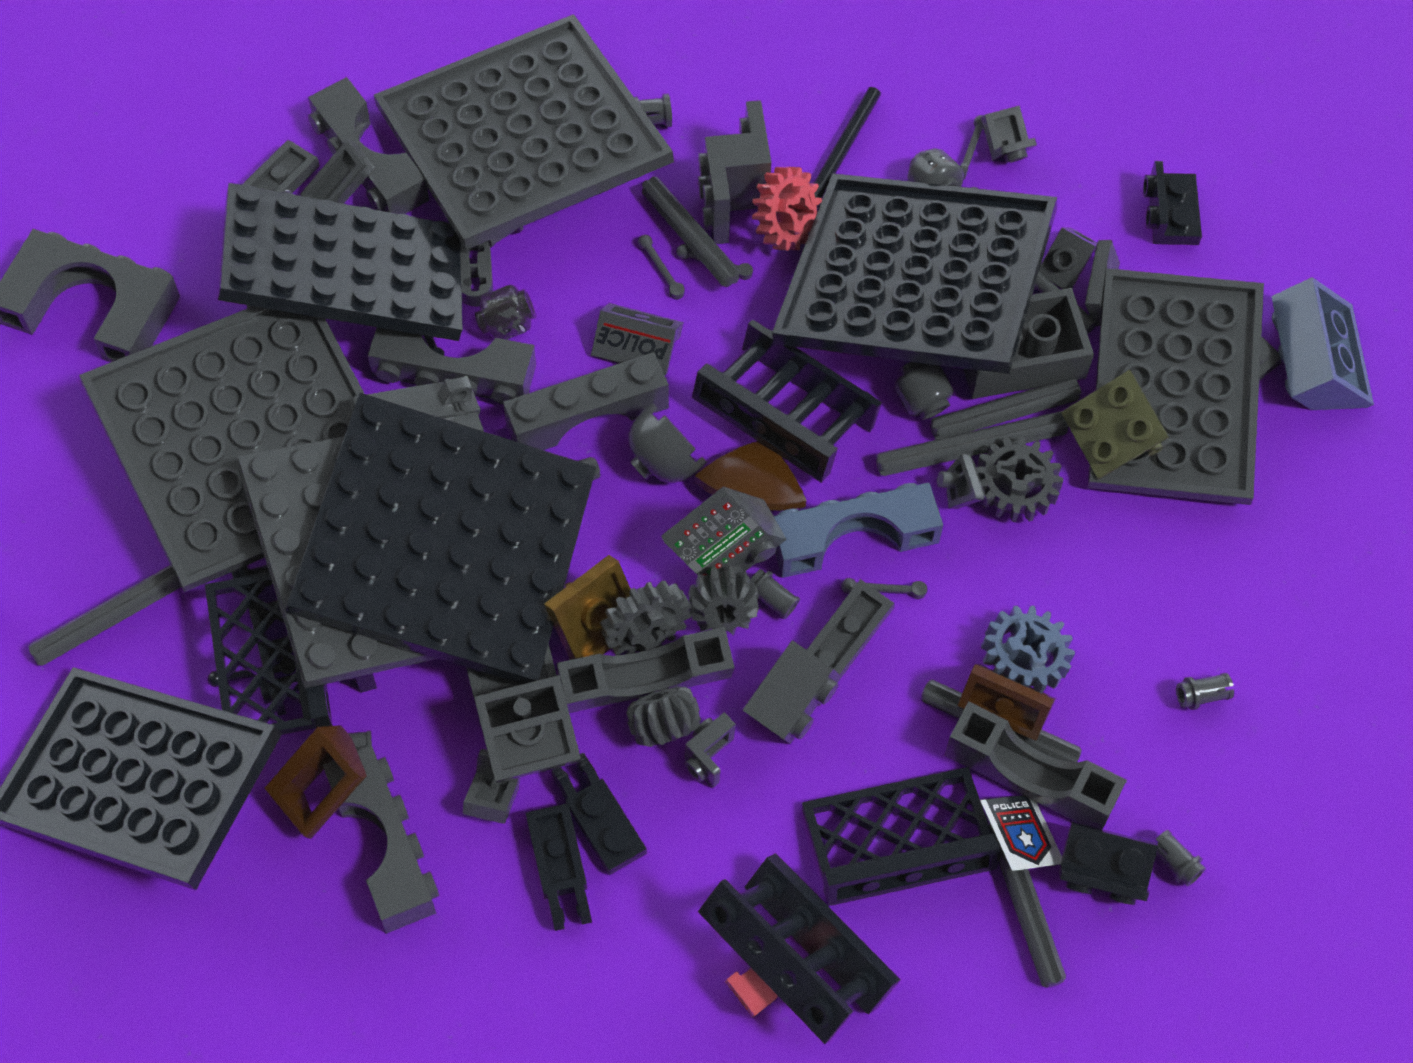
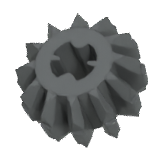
M730 565L725 572H719L713 566L710 576L698 573L696 584L690 586L688 598L691 605L689 611L692 614V620L697 621L700 630L705 631L711 628L725 627L734 636L736 627L749 629L750 618L757 617L759 610L757 599L759 596L757 587L754 582H750L746 571L735 574V570Z
M679 686L670 689L664 688L657 692H651L647 696L639 697L637 701L632 702L628 706V711L626 712L629 720L627 723L636 743L648 747L657 744L663 745L670 741H676L680 737L688 736L690 732L695 731L700 726L701 721L700 709L691 689Z

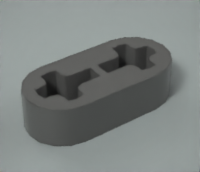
M460 241L462 301L469 306H482L488 303L493 296L492 258L489 242L486 241L466 250ZM477 250V263L470 264V251ZM479 277V291H471V278Z

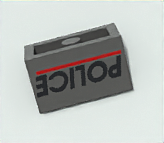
M609 303L600 310L591 355L622 363L654 352L664 375H666L674 343L681 337L684 322Z

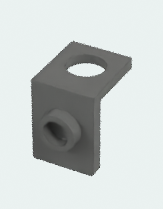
M1062 227L1044 258L1039 272L1059 287L1073 289L1092 253L1095 251L1098 242L1071 227Z

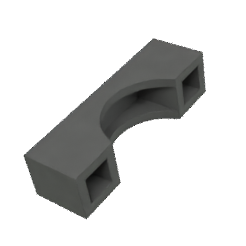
M347 77L308 97L311 113L308 114L309 122L318 135L323 133L328 139L327 144L332 154L334 155L346 139L354 141L375 167L361 183L367 190V198L375 210L406 214L429 201L425 178L406 153L381 154L368 149L360 142L363 133L371 125L366 101Z
M377 327L368 353L372 376L378 377L385 382L394 383L401 381L420 386L444 382L445 379L450 380L468 376L475 396L493 399L500 404L528 394L536 369L534 345L495 338L487 348L475 355L453 358L433 351L419 334Z
M653 352L504 401L506 426L513 441L546 450L557 446L561 438L570 429L593 417L606 414H621L627 416L630 420H635L651 403L658 407L654 413L668 409L669 384Z
M725 627L684 635L669 644L638 653L616 656L596 654L557 663V673L560 676L569 713L637 699L664 688L670 689L675 686L688 688L729 679L732 677L735 668Z
M969 701L950 735L944 756L1079 824L1099 829L1104 828L1127 781L1088 760L1067 762L1041 753L1020 739L1012 730L1007 720Z
M369 746L357 751L367 777L339 807L342 818L352 817L368 820L377 825L387 836V851L384 860L377 871L366 880L387 934L436 914L432 899L440 895L431 872L422 874L417 860L423 858L424 854L416 833L407 835L403 827L402 821L409 819L401 795L392 797L387 786L388 783L394 781L386 757L377 760L373 747ZM335 760L323 764L331 789H333L346 773Z

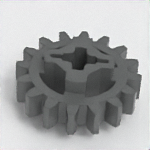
M1020 436L1018 443L1012 444L1008 437H1004L1001 448L991 443L987 454H980L976 469L985 493L982 506L987 508L995 505L997 507L996 517L999 518L1004 512H1009L1012 522L1017 521L1019 514H1024L1028 521H1033L1035 510L1045 515L1050 504H1056L1063 483V478L1059 476L1062 466L1060 463H1050L1054 453L1052 450L1044 453L1039 451L1041 442L1036 441L1032 446H1027L1025 437Z
M661 581L657 587H653L651 582H648L644 587L630 589V596L628 598L618 597L616 599V608L606 609L605 613L608 618L600 622L603 628L601 633L609 648H612L616 655L623 652L625 655L632 654L636 651L642 652L661 647L663 641L666 639L669 641L675 640L674 634H676V631L684 630L687 627L684 620L692 616L689 611L691 605L683 590H680L676 583L668 586L666 581Z

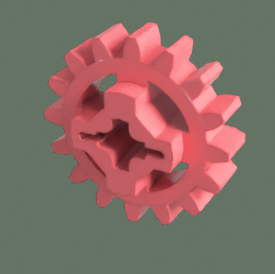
M775 167L774 173L766 172L764 174L766 184L757 185V189L761 193L760 198L752 200V203L758 206V212L752 215V219L759 220L760 222L756 233L765 235L763 243L765 245H773L775 250H800V244H806L809 236L808 233L813 226L818 212L817 205L822 202V198L815 197L814 194L819 186L817 183H809L811 174L802 172L800 167Z

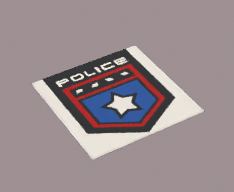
M1024 795L980 800L1012 871L1061 864L1062 856L1036 801Z

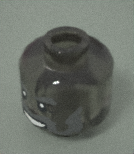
M510 284L481 296L480 311L475 312V317L483 334L490 332L494 339L507 340L530 330L532 319L536 318V313L525 289L519 290L515 285Z

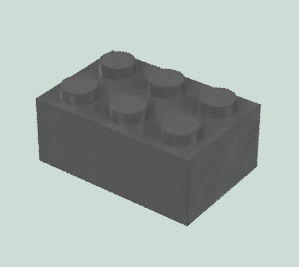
M1072 288L1032 295L1010 374L963 368L972 399L1041 387L1069 378H1075L1076 380L1087 378L1094 353Z

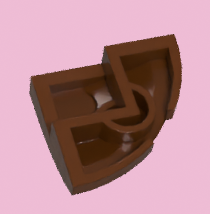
M758 441L741 446L721 456L698 472L694 478V483L711 495L715 494L722 487H727L763 499L770 510L779 511L806 507L807 500L786 462L780 455Z

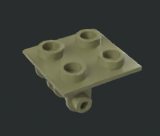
M1131 370L1126 371L1061 412L1098 479L1103 478L1144 452H1147L1149 456L1159 453L1163 449L1161 442L1169 438Z

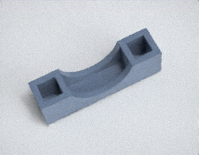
M907 483L888 492L877 493L871 491L851 500L842 502L828 500L814 508L800 511L798 509H787L780 512L774 518L787 540L776 547L775 556L782 578L821 570L827 549L836 539L845 534L857 531L876 533L888 539L902 552L938 544L943 529V522L930 483L920 485Z

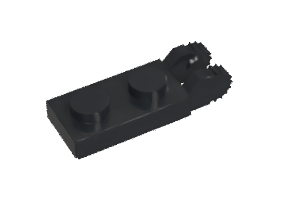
M581 753V762H577L576 767L589 785L588 787L576 793L565 770L558 767L551 770V773L565 797V803L569 804L571 815L607 873L611 875L646 855L647 848L603 778L599 779L585 754Z
M566 803L526 812L544 899H548L555 931L565 929L564 923L566 922L558 896L575 892L577 915L582 925L592 923L585 892L587 890V882L569 804Z

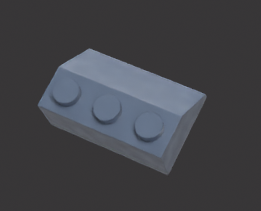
M1313 277L1271 296L1274 307L1272 321L1279 333L1281 345L1278 347V352L1282 362L1285 364L1288 378L1285 380V387L1289 396L1294 401H1298L1311 410L1354 409L1373 406L1374 402L1353 305Z

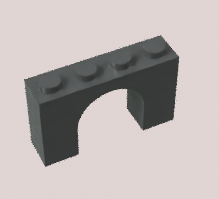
M32 229L0 281V324L33 335L52 302L63 291L76 285L88 283L106 286L116 292V299L95 335L94 341L102 359L113 362L153 346L177 304L180 295L173 276L164 269L158 267L151 269L136 264L126 256L119 255L116 257L101 252L91 244L85 243L80 245L68 241L62 235L55 232L45 233Z

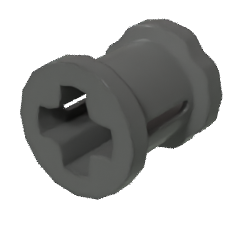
M669 93L662 94L661 98L639 100L637 96L634 97L653 125L664 124L665 127H672V108Z

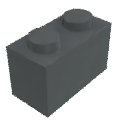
M792 640L748 701L743 711L791 744L795 737L800 740L808 732L814 721L810 715L821 702L825 705L832 698L839 685L835 682L839 674L832 667Z

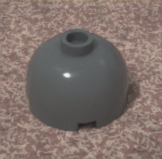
M651 403L631 426L629 446L636 457L630 462L645 479L653 475L666 483L684 481L702 468L707 461L702 456L697 461L694 460L690 454L695 451V447L666 416L658 420L653 415L658 407Z

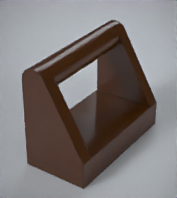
M975 664L957 706L965 709L969 701L1007 720L1013 731L1037 741L1056 698L1044 692L1041 694L1030 686L1028 688L1003 675L994 673L992 669L981 664Z
M341 725L317 727L264 789L300 833L306 838L311 839L355 791L367 775L353 740ZM334 759L346 774L311 812L304 791L324 770L323 764Z

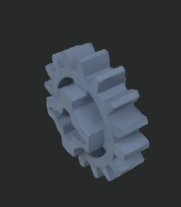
M1018 605L1013 606L1009 615L1001 611L995 622H990L985 632L986 636L981 644V649L987 651L983 663L988 665L994 664V673L1003 675L1028 688L1033 686L1035 691L1042 694L1047 685L1055 689L1060 680L1065 678L1071 668L1070 662L1075 655V651L1068 648L1073 638L1072 635H1061L1060 632L1065 625L1062 621L1055 624L1049 621L1051 612L1047 611L1041 617L1036 615L1035 606H1030L1027 614H1023ZM1010 632L1011 636L1007 642L1002 643L1003 636ZM1050 656H1053V664L1046 668L1047 660Z

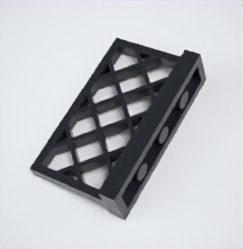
M270 573L205 584L222 710L238 714L242 707L247 705L262 715L258 721L265 723L269 720L272 721V725H275L282 735L316 729L317 727L333 726L327 684L304 689L295 656L287 651L291 646L289 636L287 635L280 646L263 636L275 619L284 623L278 602L272 607L257 598L266 586L273 585ZM235 592L245 599L233 614L229 615L218 608L216 595ZM251 604L268 613L255 631L239 621ZM220 618L226 621L222 627L220 625ZM233 627L250 636L237 654L223 646V639ZM257 642L274 652L261 670L244 660ZM225 656L231 659V662L227 665V667ZM281 657L296 667V672L286 685L268 675ZM239 665L256 675L243 693L229 686L228 682L229 677ZM263 681L280 691L267 709L249 699ZM297 683L299 687V694L293 691ZM230 695L237 699L233 706ZM289 696L301 704L303 718L284 721L274 715V713Z
M969 767L802 802V810L823 879L824 894L828 906L997 869L1000 846L996 834H991ZM961 782L966 793L960 805L939 795L944 786ZM915 793L927 800L917 814L897 804L903 795ZM874 802L885 809L877 822L874 823L856 813L861 804ZM933 803L954 813L945 828L924 818ZM968 804L970 805L972 811L966 809ZM832 811L843 818L834 832L817 824L815 814ZM892 812L912 822L903 837L882 827ZM961 817L977 825L980 836L965 839L951 831ZM850 821L870 831L861 846L841 837ZM918 826L939 836L933 846L922 848L909 841ZM877 835L897 845L891 855L879 857L867 849ZM822 838L828 840L825 845H823ZM834 845L854 854L849 864L830 868L827 855Z

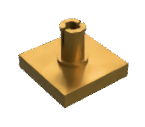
M610 555L606 556L574 582L566 583V588L544 604L570 660L596 654L603 655L610 649L601 633L603 628L600 622L608 618L605 613L606 609L616 608V599L618 597L628 598L631 589L619 561Z

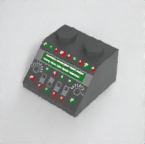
M722 487L661 535L665 544L697 575L699 573L708 576L711 575L710 572L713 566L719 572H725L730 565L735 570V574L746 571L754 564L772 557L776 552V547L787 540L763 499L727 487Z

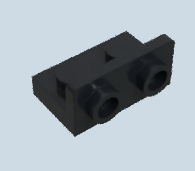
M1154 161L1151 174L1145 175L1143 182L1144 197L1150 198V206L1147 207L1146 227L1147 229H1152L1153 244L1199 245L1202 231L1196 174L1164 173L1163 161Z
M1071 821L1058 871L1061 880L1067 881V888L1087 894H1091L1093 888L1110 892V899L1129 905H1135L1136 899L1148 901V885L1158 844Z

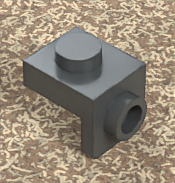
M1020 105L988 113L981 117L992 161L1004 157L1006 163L1019 161L1027 158V151L1037 146L1035 138H1028Z
M725 712L715 720L712 718L704 720L693 732V738L685 744L686 761L684 764L686 769L698 782L705 780L711 788H714L720 782L721 773L720 768L711 758L734 740L736 724Z
M481 749L477 756L476 774L464 799L463 814L505 824L519 790L520 778L496 784L488 750Z

